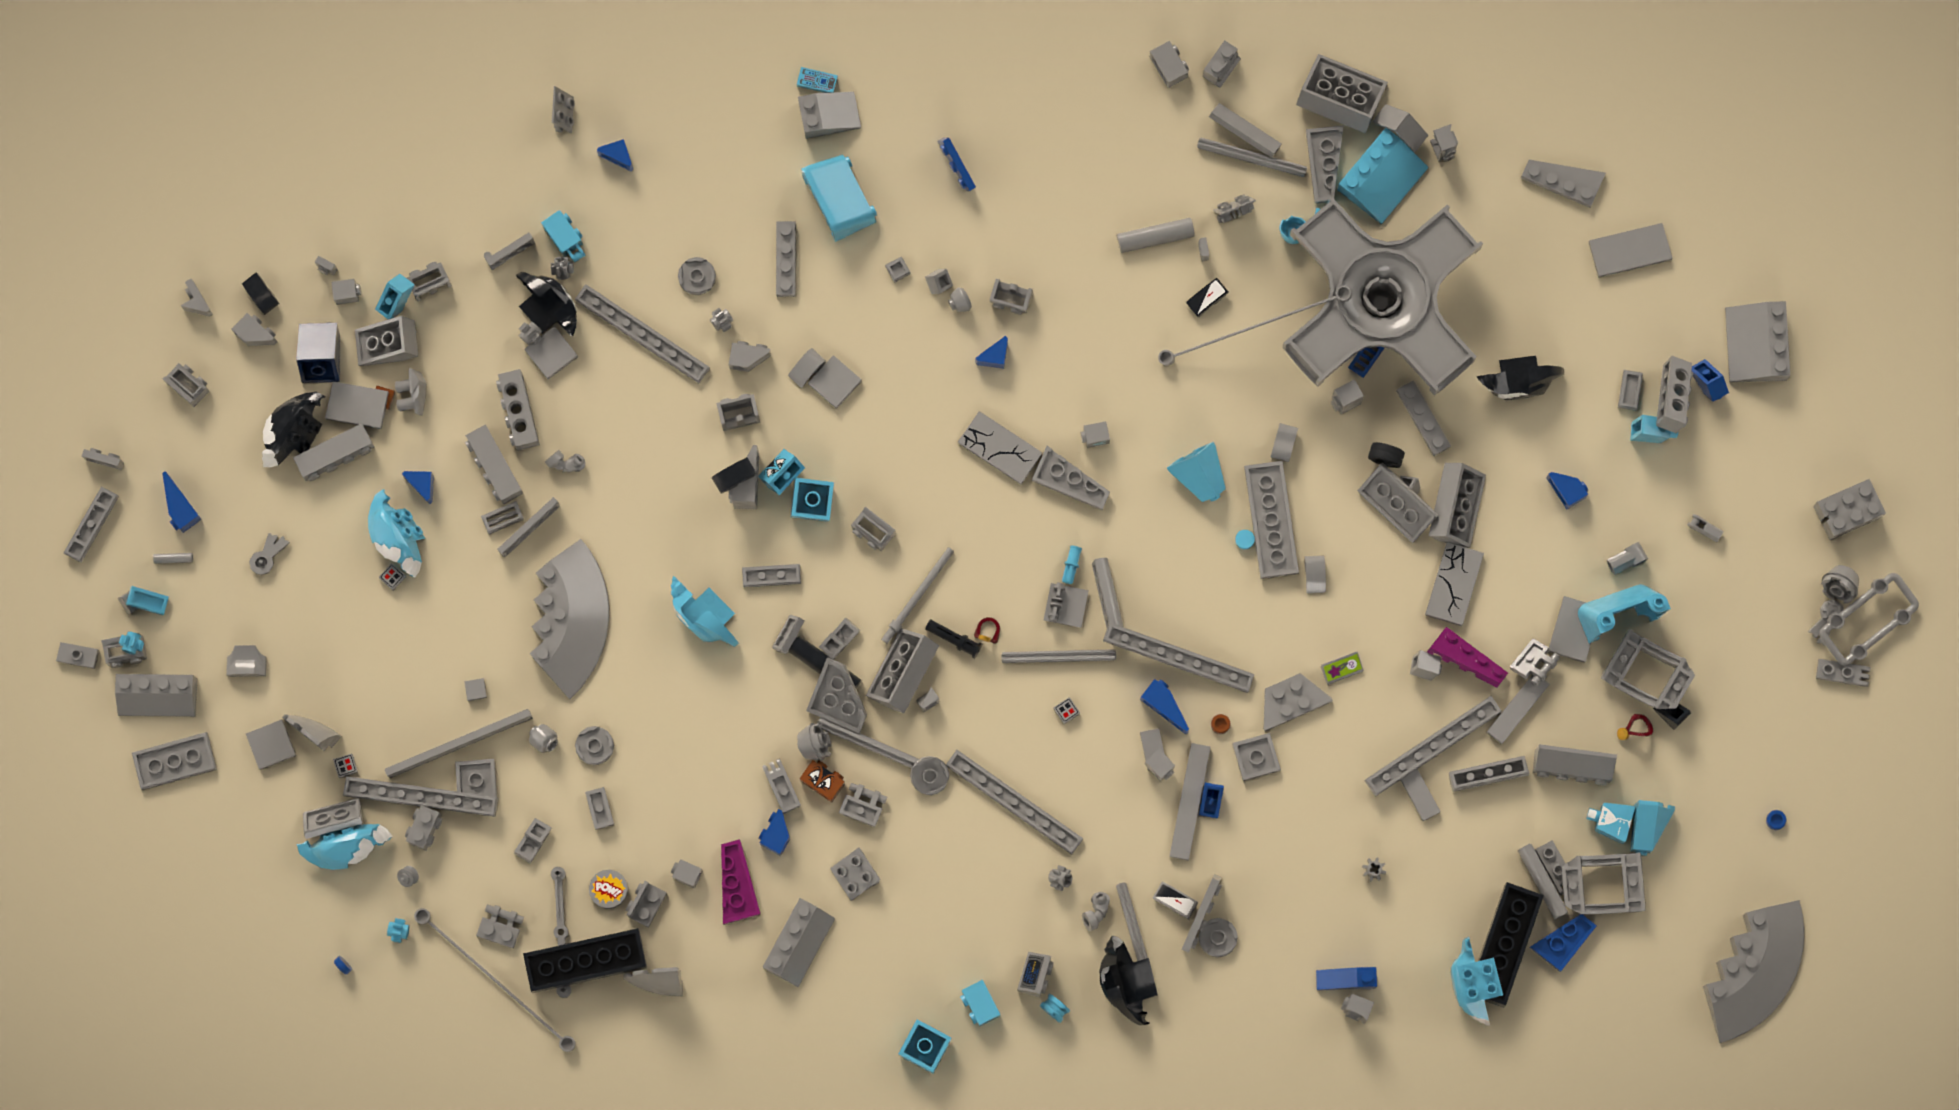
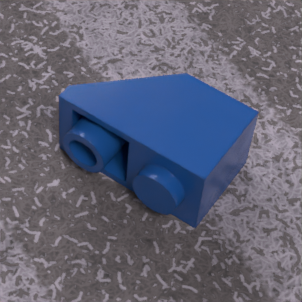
M778 809L777 813L773 812L768 820L770 823L767 830H762L758 839L761 840L759 842L761 846L781 856L790 841L783 812Z

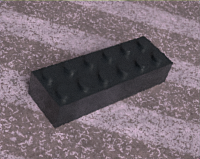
M1509 882L1505 883L1478 961L1494 958L1503 996L1484 1001L1502 1008L1506 1006L1544 895Z
M639 928L523 953L532 993L647 968Z

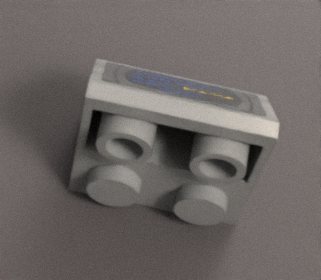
M1028 952L1017 991L1039 998L1041 993L1045 994L1048 981L1045 978L1046 975H1051L1054 963L1051 961V956Z

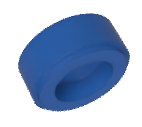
M1771 811L1766 817V824L1772 830H1780L1786 824V816L1782 811Z
M338 956L334 960V964L344 974L352 971V967L343 957Z

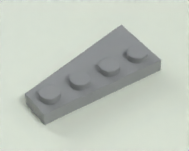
M1343 126L1306 129L1315 204L1327 203L1328 198L1331 196L1334 198Z
M1528 160L1521 178L1591 208L1606 173Z
M1046 446L1032 481L1103 510L1110 491L1091 477L1085 475L1076 466L1066 461L1064 457L1058 455L1049 446Z

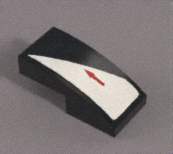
M1215 278L1191 297L1186 304L1197 317H1200L1212 305L1217 304L1226 296L1229 291L1218 278Z

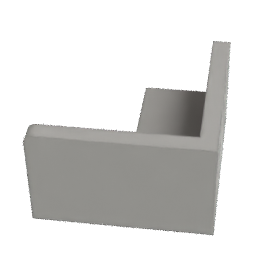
M1385 104L1373 120L1376 125L1396 132L1413 152H1416L1428 137V134L1410 113Z

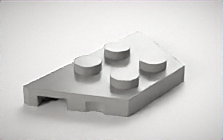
M1299 673L1265 688L1263 729L1268 731L1331 703L1333 700Z

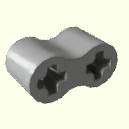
M1279 424L1271 458L1289 462L1298 431L1297 427Z

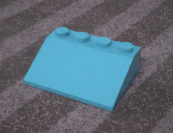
M1385 128L1341 180L1337 190L1382 224L1426 172L1428 166L1398 136Z

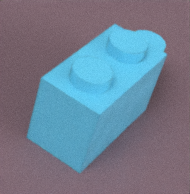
M559 210L542 221L541 224L564 257L569 255L575 263L586 256L580 247L583 245L581 241L583 236L577 228H572L570 225L572 220L567 213L563 215ZM576 249L578 250V252H576L575 254L571 253Z

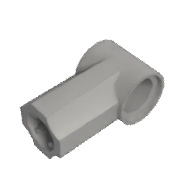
M1637 542L1624 549L1623 552L1609 558L1607 563L1611 572L1616 575L1631 566L1635 567L1648 560V557L1640 543Z

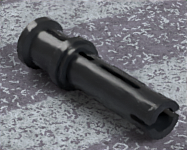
M932 619L929 620L925 628L926 631L954 644L957 650H963L972 655L974 659L983 645L969 639L967 635L961 636Z

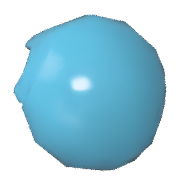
M1290 216L1286 220L1283 219L1279 226L1281 237L1289 244H1298L1299 242L1290 236L1291 229H1298L1306 221L1294 216Z

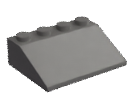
M1318 54L1301 89L1296 105L1366 133L1388 82Z
M1786 301L1726 307L1729 382L1787 381L1790 377Z

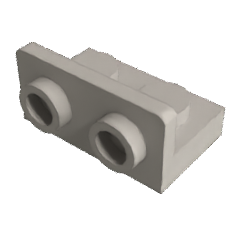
M644 881L643 884L640 883L635 891L637 896L634 901L631 900L626 911L629 918L649 928L667 893Z

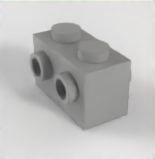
M421 805L420 809L417 808L413 815L414 823L412 827L409 826L405 833L406 842L427 851L434 841L435 836L433 835L435 830L439 829L442 823V815L435 810Z

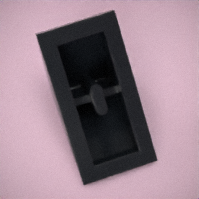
M1678 704L1676 709L1653 708L1673 730L1691 714V711L1681 704Z

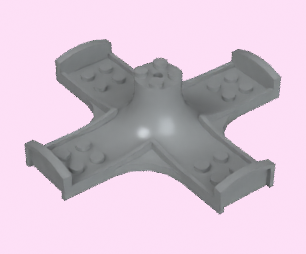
M1332 196L1328 198L1327 204L1298 229H1291L1290 236L1305 248L1328 276L1330 287L1328 298L1336 296L1337 288L1342 285L1348 286L1353 293L1352 298L1347 302H1343L1338 298L1328 301L1316 316L1283 343L1282 348L1317 387L1353 355L1370 347L1380 346L1392 349L1400 354L1430 387V391L1434 396L1475 362L1477 356L1448 326L1440 314L1437 294L1443 280L1471 255L1481 250L1483 243L1481 241L1477 243L1449 212L1450 207L1448 204L1413 234L1397 241L1386 242L1372 238L1353 221Z

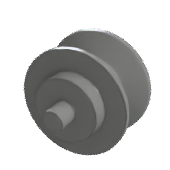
M406 866L398 871L397 878L402 886L410 887L412 884L417 883L419 875L414 867Z

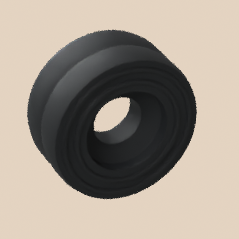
M1373 442L1368 459L1377 464L1384 463L1387 467L1400 468L1405 452L1389 444Z

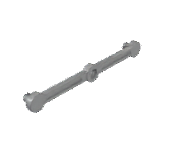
M555 867L551 871V877L555 880L557 926L554 929V936L558 939V946L565 944V938L569 933L564 925L562 880L565 878L566 873L561 867ZM563 929L564 934L559 935L558 930ZM569 985L557 988V994L561 998H567L571 994V987Z

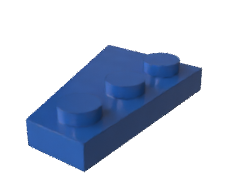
M946 137L937 141L942 153L949 160L950 168L954 173H957L959 177L958 182L962 189L971 191L976 188L950 138Z
M1580 914L1529 948L1561 972L1597 925L1583 914Z

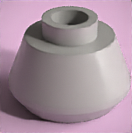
M958 287L950 295L948 302L952 310L956 309L957 312L970 311L972 305L963 288Z

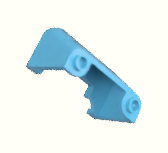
M843 154L801 168L802 177L815 197L835 242L876 223L875 216H877L874 206H869L850 169L852 163L849 157H844Z
M1640 584L1583 604L1578 609V617L1588 642L1592 643L1598 641L1600 635L1613 629L1615 626L1614 614L1635 608L1637 616L1645 615L1651 622L1659 619L1671 609L1668 600L1659 592Z

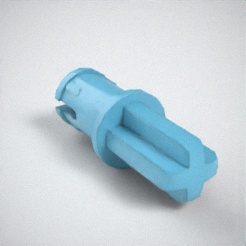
M1070 546L1067 561L1064 562L1066 566L1062 582L1065 584L1073 583L1076 569L1079 568L1078 561L1082 548L1078 546Z

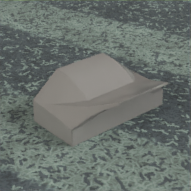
M235 645L232 653L227 657L226 675L228 677L266 676L267 657L258 651L256 645Z

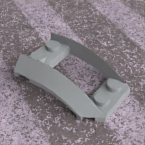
M1629 629L1622 638L1623 640L1607 668L1603 671L1601 679L1656 709H1676L1695 677L1694 672L1690 669L1684 657L1682 658L1663 649ZM1640 650L1676 668L1659 698L1647 694L1623 680Z
M1640 852L1576 856L1562 866L1564 903L1566 907L1580 914L1646 911ZM1622 865L1625 903L1585 904L1582 867Z

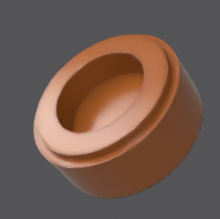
M1218 714L1213 717L1211 728L1217 734H1224L1230 728V720L1226 715Z

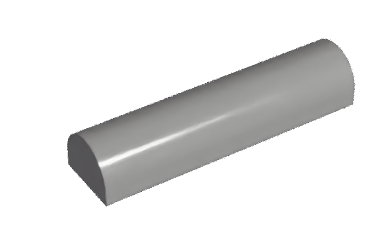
M1191 218L1119 233L1116 236L1120 252L1125 253L1191 238L1195 234Z
M1108 558L1095 559L1092 563L1106 628L1109 623L1124 627Z
M1525 756L1449 772V780L1453 792L1529 776Z
M1532 844L1519 849L1518 853L1540 894L1544 895L1543 899L1554 920L1567 914L1568 911Z

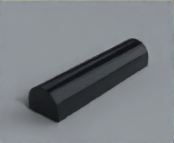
M801 636L795 639L788 650L789 653L819 674L822 672L826 659L831 658ZM849 671L857 689L862 680Z

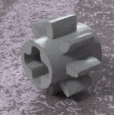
M557 257L554 259V263H551V274L556 275L557 279H568L570 273H574L573 261H568L567 257Z
M718 308L712 312L713 317L710 321L717 331L722 329L725 332L732 328L730 323L733 321V318L727 309L721 311Z
M524 322L519 328L521 332L519 337L527 345L531 343L536 345L542 339L539 335L542 332L541 329L533 322L530 324Z
M1378 857L1373 862L1368 858L1367 862L1369 865L1362 866L1363 869H1366L1363 876L1368 875L1370 882L1373 878H1377L1380 881V874H1386V871L1382 870L1385 863L1380 864ZM1371 865H1373L1374 868H1379L1377 870V874H1375V872H1370V869L1372 868Z
M1058 865L1057 869H1052L1048 877L1051 883L1050 886L1060 891H1063L1064 887H1069L1073 880L1070 874L1071 870Z

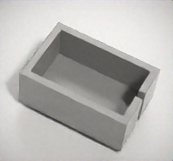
M1870 479L1817 501L1813 506L1820 521L1825 520L1827 516L1829 518L1823 524L1829 540L1876 521L1886 514Z

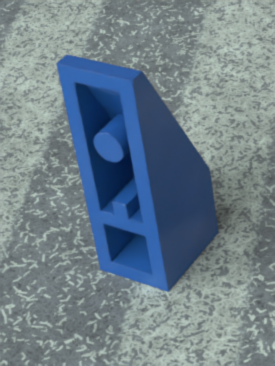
M165 471L162 475L168 513L172 518L169 522L176 531L180 529L184 533L202 519Z
M1154 679L1142 694L1140 700L1184 734H1187L1189 728L1171 691L1168 689L1169 686L1162 680L1157 681Z
M1376 967L1316 970L1317 990L1376 989Z

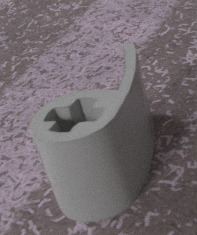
M811 348L797 362L788 376L802 388L812 374L817 373L825 365L826 360Z
M1324 555L1305 556L1306 592H1326Z

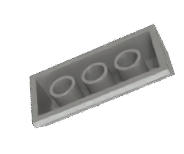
M1445 463L1434 508L1438 516L1431 523L1430 537L1440 542H1449L1470 548L1486 474L1464 463Z
M901 628L866 696L892 710L905 713L939 645L925 635Z
M116 674L115 697L118 716L196 717L197 678L194 675Z
M1539 744L1535 749L1532 773H1537L1538 777L1543 778L1553 775L1559 780L1575 778L1576 782L1587 783V780L1595 781L1597 785H1607L1613 778L1617 754Z
M799 898L763 968L799 987L835 918L813 904Z

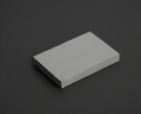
M333 382L325 419L355 425L362 423L366 427L382 429L389 392Z
M1566 596L1563 597L1549 645V652L1557 653L1580 662H1586L1591 643L1588 642L1578 617V609L1586 602Z
M359 798L303 813V827L306 839L363 824Z

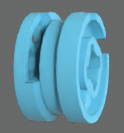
M1050 993L1048 994V999L1039 1005L1059 1023L1063 1021V1016L1070 1012L1061 1001Z

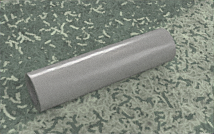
M193 553L154 554L153 562L154 564L193 562Z

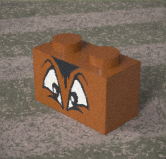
M812 760L799 778L800 782L832 803L845 785L844 777L836 771L832 773L827 770L828 766L822 761L818 760L815 762Z

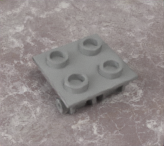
M554 86L552 123L554 124L555 131L563 132L564 129L572 133V126L574 125V97Z
M1243 194L1235 197V201L1231 203L1223 202L1218 204V208L1213 211L1219 214L1217 216L1219 223H1226L1232 220V217L1236 219L1234 210H1236L1239 217L1241 213L1245 215L1252 212V209H1254L1253 202L1256 200Z
M1059 582L1057 584L1051 583L1044 621L1081 628L1089 590L1064 586L1063 583Z
M860 847L830 868L851 901L872 885L874 886L880 882L879 876Z

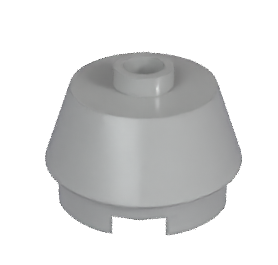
M1835 566L1822 577L1821 584L1824 588L1822 592L1831 600L1839 599L1844 600V604L1849 603L1858 594L1859 576L1853 569L1847 566Z
M811 723L798 733V749L805 759L824 760L825 757L831 755L828 752V747L832 746L828 732H823L821 728L822 723Z

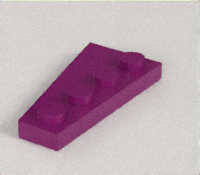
M1447 627L1427 651L1431 655L1434 653L1442 657L1441 660L1447 663L1451 661L1459 665V669L1465 672L1471 671L1475 673V677L1498 688L1508 674L1502 667Z
M740 839L721 844L723 925L761 915Z

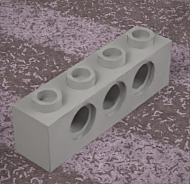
M1671 356L1664 363L1662 369L1656 426L1676 434L1688 422V417H1686L1690 406L1688 397L1691 393L1690 381L1693 376L1691 362Z
M521 370L498 374L499 380L496 381L498 391L503 393V398L500 400L503 410H507L508 414L505 417L507 428L511 427L512 434L509 435L511 445H515L517 451L540 445ZM510 389H517L516 395H508ZM517 406L522 408L519 414L512 413L513 408ZM519 425H526L525 431H517Z

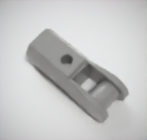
M1693 514L1691 523L1687 524L1688 527L1718 542L1724 531L1700 516ZM1699 523L1704 525L1703 529L1698 527Z

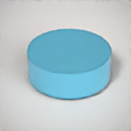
M1249 530L1239 531L1235 538L1236 545L1243 550L1250 549L1255 541L1253 533Z

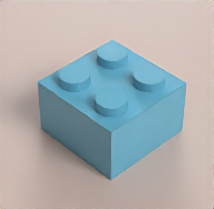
M795 478L790 517L829 522L834 482Z
M917 1019L898 1055L934 1074L952 1038Z

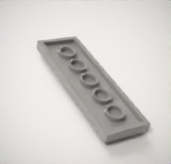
M1283 461L1246 465L1244 470L1260 579L1299 574Z

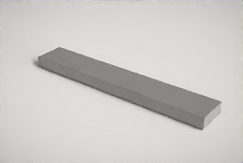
M1191 743L1169 857L1189 861L1210 746Z

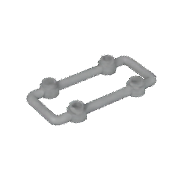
M1890 573L1883 579H1875L1871 584V589L1840 614H1831L1827 619V624L1820 629L1819 636L1838 663L1844 666L1849 665L1855 659H1864L1867 656V650L1895 627L1908 624L1911 620V615L1918 609L1919 602L1903 579L1896 573ZM1894 581L1911 603V606L1906 610L1896 611L1891 622L1863 644L1852 646L1850 654L1844 658L1827 633L1832 629L1842 628L1845 623L1844 619L1874 595L1884 594L1888 590V584Z

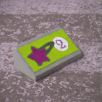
M1358 652L1321 665L1327 684L1364 671Z

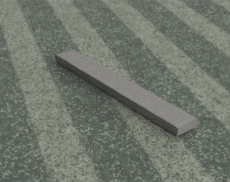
M585 284L575 298L576 302L698 384L709 371V366Z
M1113 623L1108 624L1103 642L1246 693L1249 692L1254 677L1253 673Z
M1492 696L1488 697L1365 779V783L1376 797L1499 715L1502 710Z
M528 709L385 768V772L389 778L395 777L533 719Z
M956 750L947 762L946 766L1071 855L1083 840L1078 834L960 751Z
M347 776L343 796L419 807L423 805L427 808L492 817L496 816L498 797Z

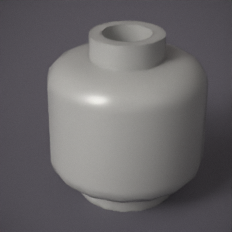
M545 724L534 726L529 732L530 744L542 753L551 752L558 744L557 733Z

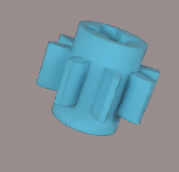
M130 631L127 632L126 636L121 635L119 641L120 646H123L121 650L133 655L136 654L137 650L142 651L144 642L141 640L142 636Z
M395 918V922H389L387 936L391 937V941L401 943L402 939L408 938L410 926L405 924L406 920Z

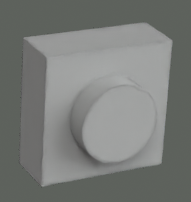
M320 256L315 260L318 271L325 275H328V273L335 275L337 271L335 264Z

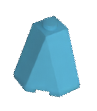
M1214 442L1195 449L1192 453L1177 459L1167 467L1168 471L1202 502L1209 499L1211 502L1221 497L1220 493L1226 489Z
M1639 800L1634 805L1631 852H1640L1641 856H1647V853L1653 851L1675 811V806L1668 805L1667 808H1664L1661 802Z

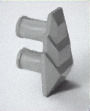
M409 368V379L395 382L397 393L410 391L411 398L397 400L396 405L400 412L414 409L416 414L423 416L427 383L421 372Z

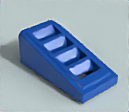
M1378 346L1376 347L1379 349L1377 352L1371 348L1359 351L1348 368L1364 378L1385 348ZM1365 350H1367L1368 352H1370L1371 354H1373V355H1374L1373 359L1370 358L1369 356H1367V355H1366L1365 353H1363V352H1364ZM1360 356L1368 360L1370 363L1368 365L1365 364L1363 361L1359 359ZM1355 363H1359L1366 369L1362 371L1355 366Z

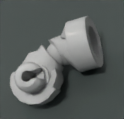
M560 450L556 451L545 461L549 468L563 470L562 472H579L584 469L586 464L585 459L580 454H574L568 460L563 461L564 455Z
M1097 892L1091 898L1095 912L1089 910L1082 913V920L1088 931L1097 929L1103 917L1105 918L1110 898L1104 892Z

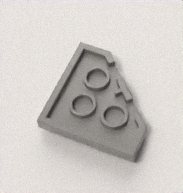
M827 658L806 711L859 734L867 717L865 708L846 665Z

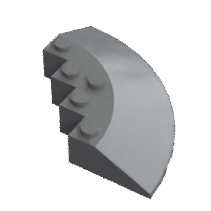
M582 539L551 559L536 572L538 578L547 588L534 599L545 615L532 626L543 642L530 655L569 699L582 688L592 671H594L603 652L609 626V600L605 581L597 561Z
M1800 900L1746 912L1743 918L1748 933L1730 938L1734 957L1716 962L1721 981L1706 984L1703 988L1719 1043L1734 1039L1759 1025L1778 1007L1790 990L1800 966L1804 947V922Z

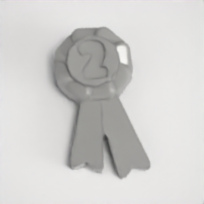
M271 533L268 534L263 551L254 553L250 558V568L253 572L263 575L271 571L274 565L272 558L290 543L285 540L284 536L277 541V535L272 536Z
M1828 600L1823 603L1820 608L1821 619L1808 631L1812 633L1813 638L1818 637L1820 629L1827 624V619L1831 614H1840L1844 610L1843 605L1836 600ZM1819 636L1817 643H1822L1824 646H1826Z

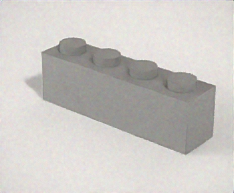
M361 423L293 458L305 481H313L324 472L334 471L342 463L348 464L352 462L354 457L360 454L363 456L370 453L374 445Z
M486 424L465 435L468 439L465 444L470 452H475L477 457L474 460L479 469L481 467L484 468L486 473L483 476L488 485L492 483L495 489L492 493L496 500L499 501L501 499L502 503L505 504L524 494Z

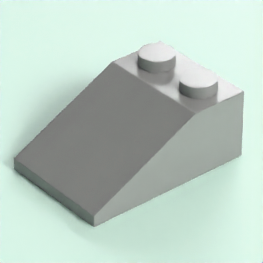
M854 92L815 93L798 97L806 139L861 128Z
M399 316L355 329L358 366L399 362L418 357L415 320Z
M753 445L747 455L757 474L729 490L730 503H733L734 509H757L759 450L757 445Z

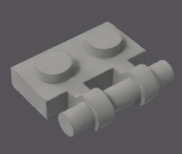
M1533 638L1511 664L1510 669L1525 679L1530 674L1534 675L1535 677L1531 680V683L1537 686L1546 679V674L1550 669L1555 668L1560 656L1554 653L1549 657L1547 655L1549 648ZM1541 661L1545 663L1541 669L1536 668Z
M851 783L849 790L855 792L854 797L845 796L839 813L876 827L882 812V808L877 807L876 804L877 802L885 804L887 796L882 795L877 790L874 792L866 789L864 785ZM861 795L871 798L870 804L859 800Z
M487 904L485 912L492 914L491 918H482L476 936L514 949L520 930L513 926L515 922L522 924L524 917L517 915L518 913L515 911L509 912L501 909L500 906ZM498 916L508 919L507 925L497 922Z

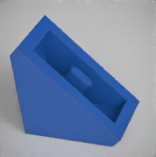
M624 139L598 147V156L632 172L633 166Z
M1004 336L975 358V363L979 366L1004 369L1008 338Z
M404 471L402 473L403 477L431 504L433 502L434 481L432 472Z
M1205 782L1199 811L1200 816L1218 819L1224 790L1223 785Z

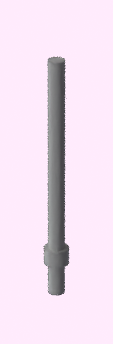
M948 547L896 620L890 623V628L881 639L884 643L888 644L894 634L900 631L902 628L901 624L954 553L951 548Z

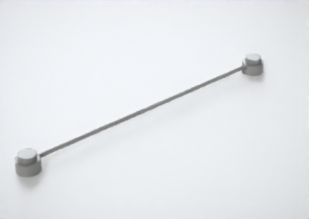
M1342 285L1337 288L1336 296L1303 307L1301 309L1289 312L1287 314L1278 316L1276 318L1267 320L1265 322L1256 324L1254 326L1245 328L1243 330L1220 337L1218 339L1209 341L1207 343L1198 345L1196 347L1187 349L1176 354H1173L1169 350H1163L1159 353V362L1165 366H1170L1174 363L1176 356L1185 354L1187 352L1196 350L1198 348L1207 346L1209 344L1218 342L1231 336L1243 333L1245 331L1254 329L1256 327L1265 325L1267 323L1276 321L1289 315L1301 312L1303 310L1312 308L1314 306L1323 304L1336 298L1343 302H1347L1352 298V290L1348 286Z
M420 908L415 912L414 918L419 924L429 923L560 1039L559 1046L563 1051L571 1052L574 1050L576 1043L571 1036L561 1037L430 921L431 914L427 909Z

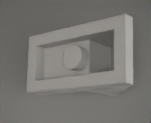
M192 279L186 281L185 284L188 288L185 291L191 300L181 305L183 310L205 316L213 315Z

